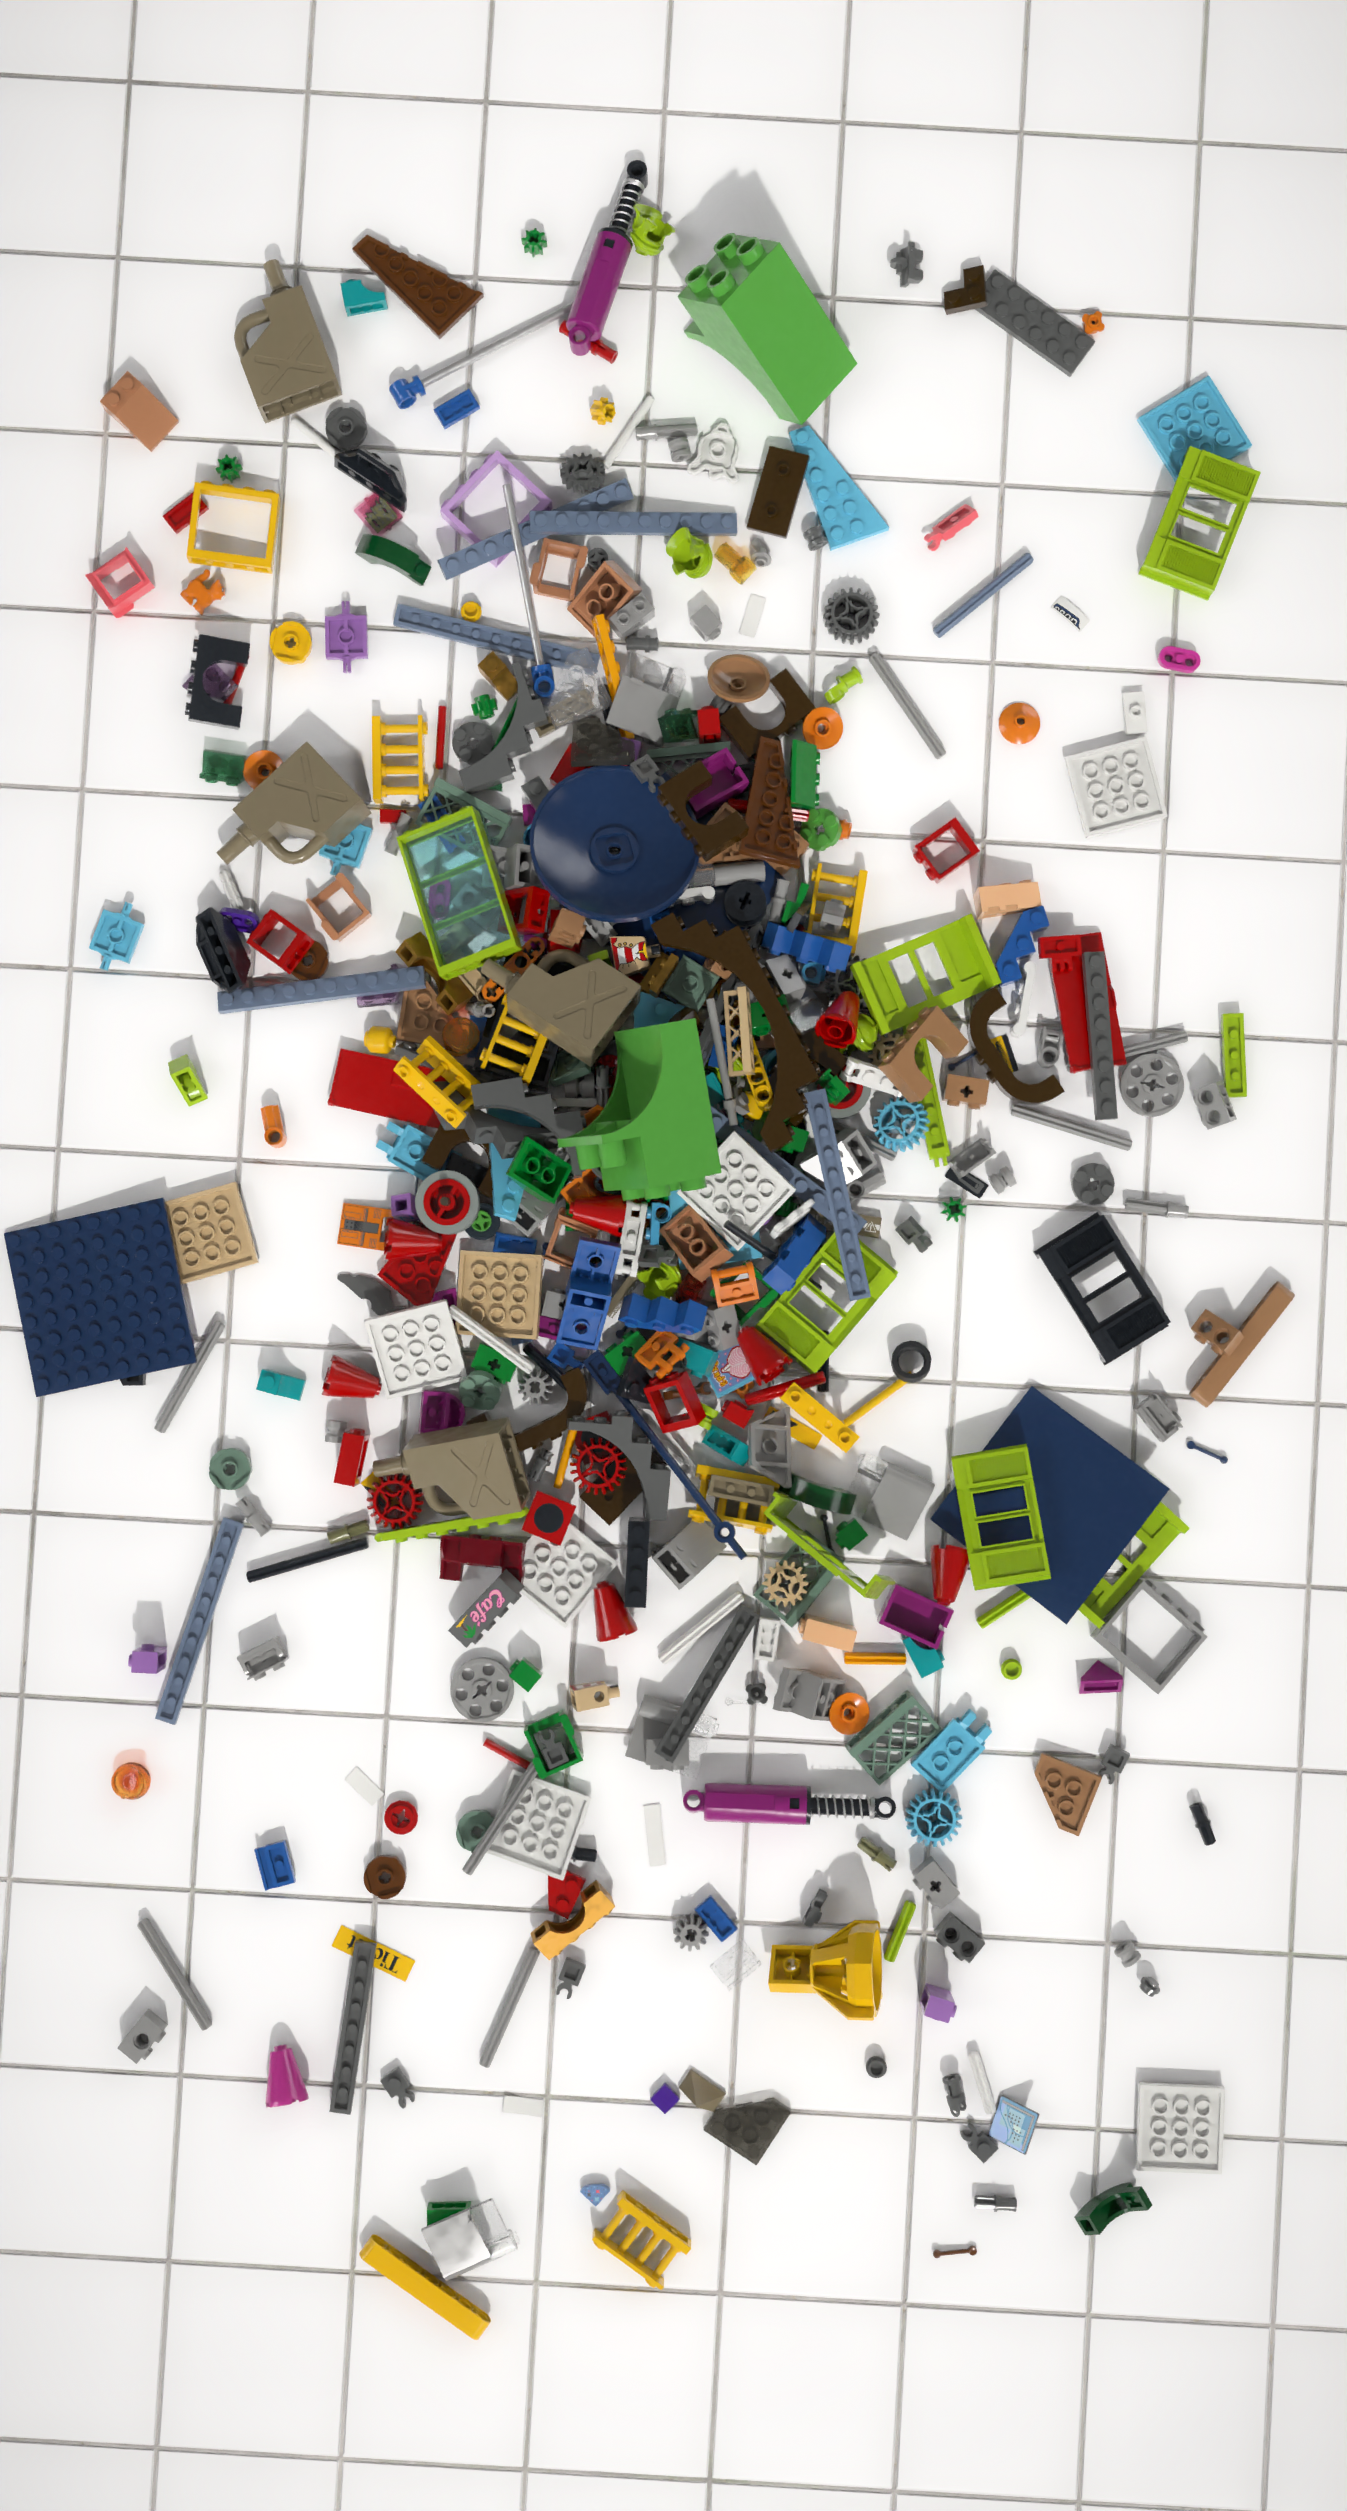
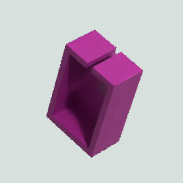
M727 747L701 761L712 775V785L688 801L696 820L720 807L725 802L727 803L729 798L734 799L747 791L749 780L739 766L736 767L737 762Z
M895 1583L890 1588L877 1617V1622L934 1649H938L945 1633L939 1628V1625L941 1624L947 1628L954 1610L949 1606L938 1604L936 1600Z

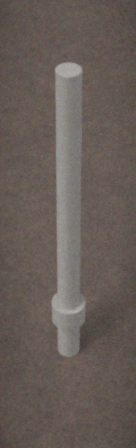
M710 998L706 999L725 1098L723 1104L724 1109H727L729 1124L732 1126L738 1124L735 1110L737 1104L736 1099L732 1095L715 999Z

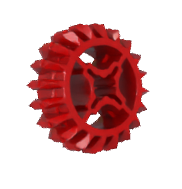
M591 1438L590 1446H588L586 1441L582 1442L585 1449L582 1450L580 1447H577L576 1450L580 1452L579 1456L572 1454V1457L577 1459V1462H570V1466H576V1470H572L570 1473L578 1474V1477L574 1478L573 1481H582L579 1485L580 1489L586 1484L588 1486L586 1493H589L591 1488H594V1495H598V1488H601L602 1493L606 1494L605 1487L607 1486L610 1491H614L612 1483H615L617 1486L621 1484L616 1480L617 1477L625 1478V1475L620 1474V1470H627V1467L620 1464L626 1462V1458L619 1459L618 1457L623 1452L619 1451L616 1453L614 1451L617 1449L616 1445L610 1448L611 1442L609 1440L603 1445V1438H599L598 1444H595L594 1438ZM593 1449H605L612 1455L599 1459L593 1452ZM587 1453L591 1465L582 1472L581 1462ZM594 1459L599 1463L608 1460V1462L604 1463V1467H602L604 1468L602 1470L603 1474L599 1470H593L589 1473L593 1469ZM615 1460L616 1470L613 1477L609 1479L606 1467ZM596 1473L603 1479L604 1483L594 1484L589 1482L586 1477Z
M394 1474V1479H392V1475H387V1481L383 1476L379 1477L381 1484L378 1482L372 1483L376 1490H368V1493L374 1496L367 1497L366 1501L373 1502V1505L367 1506V1509L371 1510L374 1508L375 1512L370 1516H379L376 1520L377 1524L384 1520V1528L390 1522L392 1530L396 1529V1523H398L400 1529H403V1521L410 1526L412 1524L410 1517L414 1520L418 1519L414 1512H422V1509L417 1507V1504H424V1500H418L417 1497L422 1496L423 1492L416 1493L411 1485V1479L407 1482V1476L404 1474L401 1479H399V1474ZM388 1484H400L403 1486L397 1493L384 1488ZM407 1491L410 1492L412 1497L411 1509L404 1502V1496ZM380 1493L387 1502L383 1511L379 1505ZM400 1495V1504L390 1507L391 1501H393L390 1498ZM393 1509H398L406 1514L400 1518L388 1516Z

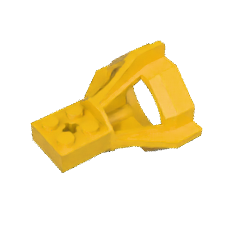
M854 1920L822 1943H816L813 1946L772 1945L768 1979L770 1992L817 1993L846 2019L873 2021L874 2017L878 2015L883 1996L880 1922L875 1920Z

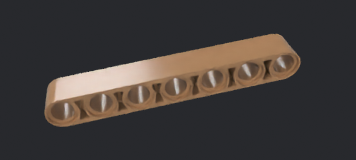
M1279 1281L1274 1283L1238 1330H1240L1244 1339L1230 1357L1222 1353L1221 1356L1218 1355L1190 1390L1189 1395L1207 1408L1291 1303L1295 1294Z

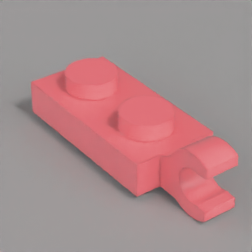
M964 504L932 528L933 532L928 533L924 537V540L928 543L933 540L928 549L931 551L937 550L942 539L944 541L951 539L961 529L969 526L972 521L979 517L976 509Z

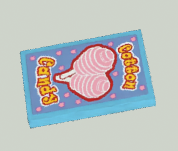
M739 1344L716 1352L719 1356L710 1377H707L718 1399L755 1380Z

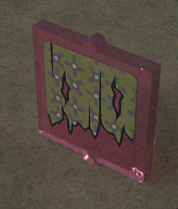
M375 493L369 498L366 497L365 501L353 510L369 531L377 536L383 535L388 530L391 531L392 526L403 518L393 505Z

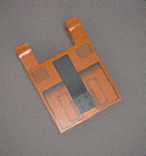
M343 1203L337 1244L384 1251V1242H380L384 1217L394 1218L392 1217L391 1209Z

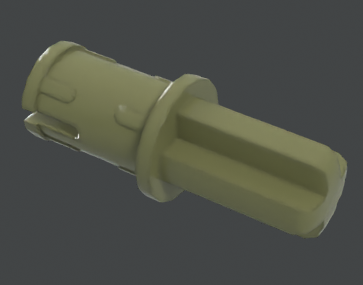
M367 1520L350 1525L344 1524L342 1528L327 1532V1537L331 1545L345 1539L352 1540V1537L370 1531V1526Z
M862 1837L859 1840L857 1847L869 1855L871 1861H876L888 1872L895 1867L897 1860L885 1853L881 1846L877 1847L866 1837Z

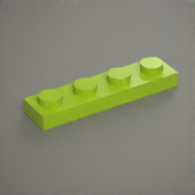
M1244 1013L1221 1014L1224 1085L1229 1098L1247 1097Z

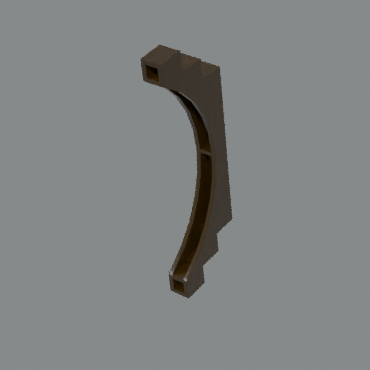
M674 913L651 924V927L663 947L694 952L717 962L735 974L752 991L762 1006L773 1032L777 1052V1084L772 1107L760 1134L771 1153L794 1141L792 1136L795 1135V1132L790 1123L786 1125L785 1121L806 1111L805 1105L808 1104L803 1092L798 1094L797 1091L819 1080L818 1074L821 1071L816 1061L811 1063L808 1057L811 1052L806 1042L801 1044L798 1038L801 1033L796 1023L791 1025L787 1018L791 1016L785 1004L781 1006L777 998L781 997L775 985L771 987L768 979L771 978L765 966L763 968L760 967L758 960L761 957L756 948H750L748 941L751 939L746 929L741 931L738 925L715 937L719 933L713 922L709 924L704 919L683 931L686 926L681 916L676 918Z

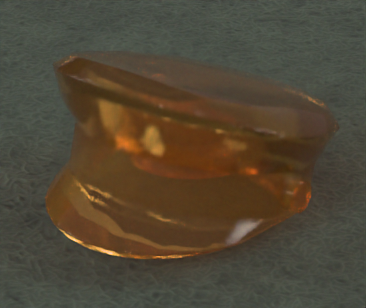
M466 1017L452 1019L444 1026L442 1031L445 1050L455 1057L466 1055L476 1047L479 1041L480 1032L478 1026Z
M135 1762L122 1764L116 1769L111 1778V1786L116 1795L120 1796L121 1799L136 1800L143 1797L148 1792L151 1783L148 1770L143 1765Z

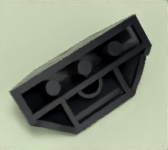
M354 449L337 453L334 456L335 468L405 513L407 497L402 475L397 467L387 464L379 455L370 453L366 449Z
M209 907L195 917V922L197 923L196 946L212 982L226 992L232 993L246 984L251 962L235 925L214 908Z

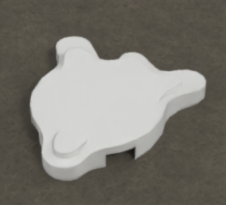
M719 423L711 433L701 438L697 456L687 466V471L690 475H696L706 469L709 471L708 476L711 480L723 477L731 484L738 481L739 476L735 469V464L738 459L739 448L738 443H736L730 432L728 424Z
M810 1198L788 1217L777 1223L770 1232V1236L776 1240L784 1235L811 1210L810 1208L815 1201Z

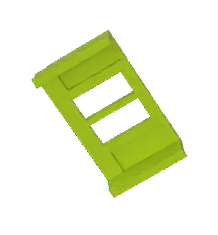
M1190 446L1187 448L1179 475L1138 575L1208 601L1211 594L1215 591L1261 472ZM1189 488H1194L1235 504L1236 507L1229 525L1182 508ZM1178 516H1184L1225 532L1218 553L1172 536L1171 533Z
M972 913L850 966L875 1024L878 1025L880 1036L916 1021L919 1017L918 1013L925 1007L929 1008L938 1005L942 1010L1002 983ZM930 943L934 944L953 988L937 996L933 995L914 950ZM905 954H908L927 1000L909 1008L888 962Z
M835 1232L811 1259L809 1265L803 1269L796 1280L795 1286L790 1291L786 1290L754 1326L767 1338L771 1336L786 1349V1352L794 1356L796 1362L810 1374H814L819 1370L899 1273L858 1239L871 1297L857 1300L850 1310L845 1312L809 1281V1278L822 1263L826 1264L845 1280ZM804 1285L843 1317L828 1335L789 1303Z
M1027 1444L951 1456L975 1591L1051 1579ZM1024 1486L1028 1509L976 1516L973 1499L974 1493ZM1029 1515L1032 1539L988 1546L981 1545L978 1523Z
M778 1492L773 1493L775 1499L764 1512L765 1516L785 1531L787 1536L836 1577L839 1575L841 1579L863 1597L878 1599L888 1585L896 1583L889 1576L875 1574L869 1583H866L787 1518L798 1501L788 1497V1495Z
M1160 1502L1135 1534L1147 1547L1132 1564L1120 1554L1117 1560L1127 1569L1113 1585L1102 1578L1078 1610L1100 1629L1105 1623L1102 1619L1180 1533L1185 1534L1190 1527Z

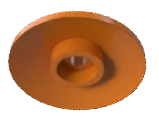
M1014 703L1006 707L1001 713L998 723L999 730L1008 742L1018 745L1026 744L1032 741L1038 734L1040 718L1037 711L1030 705ZM1019 718L1023 719V720H1024V724H1023V725L1018 724V723H1017V719H1019Z
M829 707L815 708L804 719L802 727L803 736L807 743L817 745V749H829L835 746L842 736V719L835 710ZM819 724H822L824 726V729L821 732L818 731Z
M260 750L254 752L245 761L243 767L244 778L248 785L255 789L283 761L272 751ZM264 770H269L267 776L262 775Z
M847 1692L839 1695L832 1702L829 1709V1720L832 1727L844 1735L858 1733L868 1722L870 1714L868 1703L857 1693ZM849 1708V1713L844 1715V1711Z

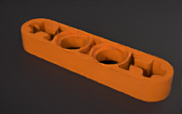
M539 937L530 938L522 946L523 950L515 953L503 967L513 973L519 972L523 975L530 964H534L545 952L544 941ZM539 942L541 950L539 952L537 950L533 951L531 956L534 958L530 960L529 956L523 951L526 949L529 953L532 950L531 944ZM518 957H524L527 959V965L523 968H518L515 965V960ZM491 979L482 988V995L486 1001L493 1003L498 1001L505 993L504 989L501 990L498 987L495 991V997L492 995L487 997V989H494L497 986Z

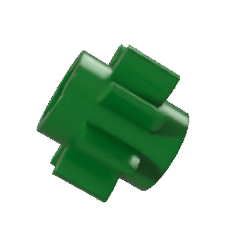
M537 228L531 231L526 230V238H521L522 245H525L524 253L529 252L533 258L538 254L543 255V247H548L547 241L544 240L545 233H540L537 231Z
M226 454L222 460L218 459L220 467L215 469L218 474H221L220 478L222 481L228 479L233 483V480L236 478H241L239 471L243 470L241 464H238L236 456L232 459Z
M489 694L474 698L475 703L471 704L474 716L479 715L480 720L495 716L494 711L498 710L495 698L490 699Z
M790 1196L774 1215L786 1218L796 1210L798 1204L793 1202L794 1197Z
M949 1197L948 1204L946 1202L941 1203L945 1209L940 1214L947 1215L946 1221L954 1218V1221L958 1222L959 1215L961 1217L966 1216L962 1211L967 1205L960 1204L961 1198L953 1201V1198ZM956 1205L958 1213L951 1214L949 1206Z

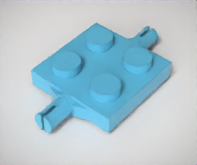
M359 824L337 846L333 847L325 844L320 849L319 856L334 862L330 872L331 875L336 876L342 865L360 868L373 832L372 828Z
M125 902L121 913H113L103 909L91 940L89 949L99 952L104 956L99 968L108 971L112 960H120L130 964L145 926L129 917L133 907L131 903Z

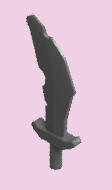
M340 1274L337 1276L338 1281L344 1283L359 1298L368 1299L371 1302V1309L377 1315H384L386 1308L394 1307L391 1290L375 1279L361 1275L352 1277L350 1274Z

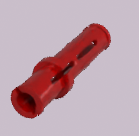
M564 320L560 325L559 332L568 337L567 320ZM601 339L590 342L591 354L602 357L610 362V364L615 362L618 351L605 345Z

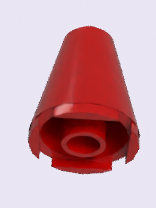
M851 991L842 992L818 1018L815 1025L816 1035L818 1037L820 1035L826 1045L834 1048H846L847 1045L854 1043L857 1037L860 1007L858 995Z
M622 1195L576 1197L575 1202H570L569 1214H573L572 1219L621 1237L622 1233L618 1232V1229L623 1228L627 1204L623 1203Z
M387 1218L386 1226H389V1228L385 1232L384 1237L385 1260L437 1253V1249H441L442 1236H438L437 1232L395 1218Z
M745 1326L738 1332L737 1341L755 1382L759 1386H762V1381L767 1384L785 1371L783 1366L786 1363L790 1366L793 1360L789 1355L755 1327L749 1328Z
M332 1355L330 1360L332 1364L327 1369L321 1395L372 1399L375 1395L379 1396L382 1383H379L378 1377L339 1356Z
M936 1544L930 1547L933 1597L937 1600L938 1604L949 1606L950 1603L955 1602L969 1567L967 1549L946 1545V1548H939L940 1544Z
M609 1580L597 1583V1587L593 1589L597 1640L599 1642L618 1639L623 1634L627 1636L638 1630L637 1624L628 1608L624 1607L625 1603L615 1584L609 1583Z

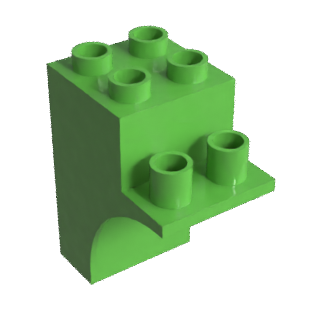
M729 233L715 244V256L706 265L702 264L692 269L685 278L687 286L677 297L694 321L684 330V333L688 338L697 340L712 348L733 364L757 388L779 419L802 425L858 363L780 242Z
M696 1018L614 1032L617 1047V1075L611 1096L602 1112L590 1125L571 1136L557 1139L559 1148L575 1146L579 1170L600 1167L604 1191L621 1190L623 1201L644 1197L646 1200L670 1196V1191L681 1189L683 1192L706 1188L705 1176L722 1172Z

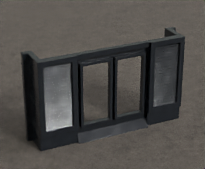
M526 949L523 951L529 956L530 960L534 958L531 956V953L533 951H530L529 953ZM514 954L505 957L503 966ZM543 954V955L534 963V965L537 966V964H538V963L540 962V960L545 956V954ZM518 957L515 960V965L518 968H523L527 965V959ZM558 962L547 973L551 976H556L576 967L567 962ZM497 984L496 989H497L498 987H500L501 990L504 989L502 986H500L499 984ZM504 995L498 1001L492 1003L493 1007L491 1008H495V1013L492 1017L487 1018L474 1064L476 1071L489 1072L494 1078L499 1080L522 1077L519 1076L520 1073L490 1061L487 1062L485 1069L480 1068L483 1061L479 1058L483 1048L488 1049L505 1005L501 1004ZM549 1040L547 1049L543 1048L528 1086L529 1089L546 1094L559 1047L551 1040ZM517 1041V1042L522 1043V1044H524V1045H526V1046H529V1047L531 1046V1044L524 1043V1042H521V1041ZM496 1042L491 1052L520 1065H527L530 1059L526 1057V1054Z
M1096 1212L1033 1251L1037 1259L1041 1258L1102 1356L1100 1360L1104 1366L1162 1331L1171 1323L1104 1214L1099 1215ZM1114 1252L1125 1272L1087 1296L1082 1297L1071 1278ZM1129 1277L1141 1297L1103 1321L1098 1322L1087 1303Z

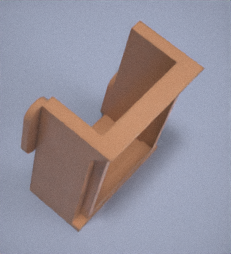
M544 538L539 561L533 564L529 580L530 584L533 585L534 594L572 602L576 596L581 570L585 566L588 548L586 546ZM548 554L577 560L570 590L541 584Z
M338 873L335 876L336 880L313 899L307 898L305 901L322 920L321 927L332 940L341 942L372 915L353 893L354 886L343 873ZM343 888L363 913L338 932L318 907Z
M561 1207L554 1222L555 1228L544 1259L571 1269L574 1258L553 1250L562 1225L588 1234L590 1238L594 1239L598 1238L600 1230L572 1219L571 1216L566 1215L568 1209ZM592 1257L590 1259L592 1263L594 1262L595 1257Z

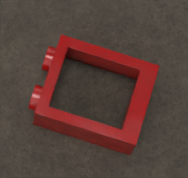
M956 817L915 845L912 850L916 862L923 864L926 868L925 873L931 881L934 880L936 884L973 859L980 852ZM950 831L967 855L939 874L922 850Z
M535 886L505 890L504 892L518 936L544 933L550 893ZM527 898L523 923H519L522 899ZM501 910L498 932L509 935Z
M272 909L263 916L260 924L250 933L246 941L252 948L288 974L293 972L315 942L305 932ZM278 922L297 934L279 959L261 947Z
M673 1371L662 1379L655 1376L643 1388L663 1434L699 1425L706 1417L687 1371L681 1373ZM676 1386L688 1413L671 1417L659 1390Z
M350 1428L349 1431L343 1433L333 1483L352 1487L360 1484L370 1434H365L364 1429Z

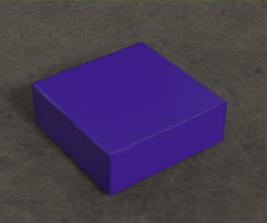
M665 2082L650 2097V2100L666 2114L680 2100V2097Z

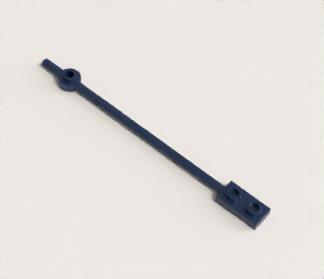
M598 1349L582 1362L605 1394L609 1396L613 1392L628 1413L634 1417V1421L714 1524L715 1538L721 1543H728L739 1559L743 1560L748 1555L735 1539L736 1529L734 1525L730 1522L721 1521L631 1401L616 1395L621 1377L613 1369L602 1352ZM727 1528L729 1530L728 1536L722 1535V1529Z

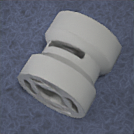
M1007 1166L1000 1169L999 1173L988 1177L992 1188L998 1195L1004 1192L1006 1187H1012L1017 1184L1015 1177Z
M327 1420L326 1427L330 1432L325 1435V1442L341 1443L348 1422Z

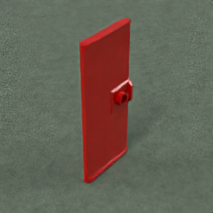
M1101 932L1081 934L1082 953L1100 951L1105 953ZM1082 955L1072 957V971H1067L1066 963H1064V972H1059L1058 964H1056V972L1051 973L1070 1073L1073 1074L1091 1070ZM1105 955L1113 1063L1115 1067L1126 1065L1127 1061L1116 1011L1115 992L1111 985Z
M340 1049L332 1089L327 1101L329 1106H337L437 1129L441 1124L432 1106L393 1070L399 1061ZM424 1066L417 1067L426 1076L434 1070ZM440 1075V1076H439L437 1079H435L433 1082H440V1081H447V1080H446L442 1075Z

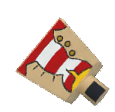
M644 936L610 937L615 969L627 977L650 969V958L661 957L660 945L647 946Z
M596 1681L569 1686L572 1707L577 1712L609 1706V1699L620 1697L618 1684L607 1686L604 1681ZM600 1691V1695L594 1698L595 1693Z

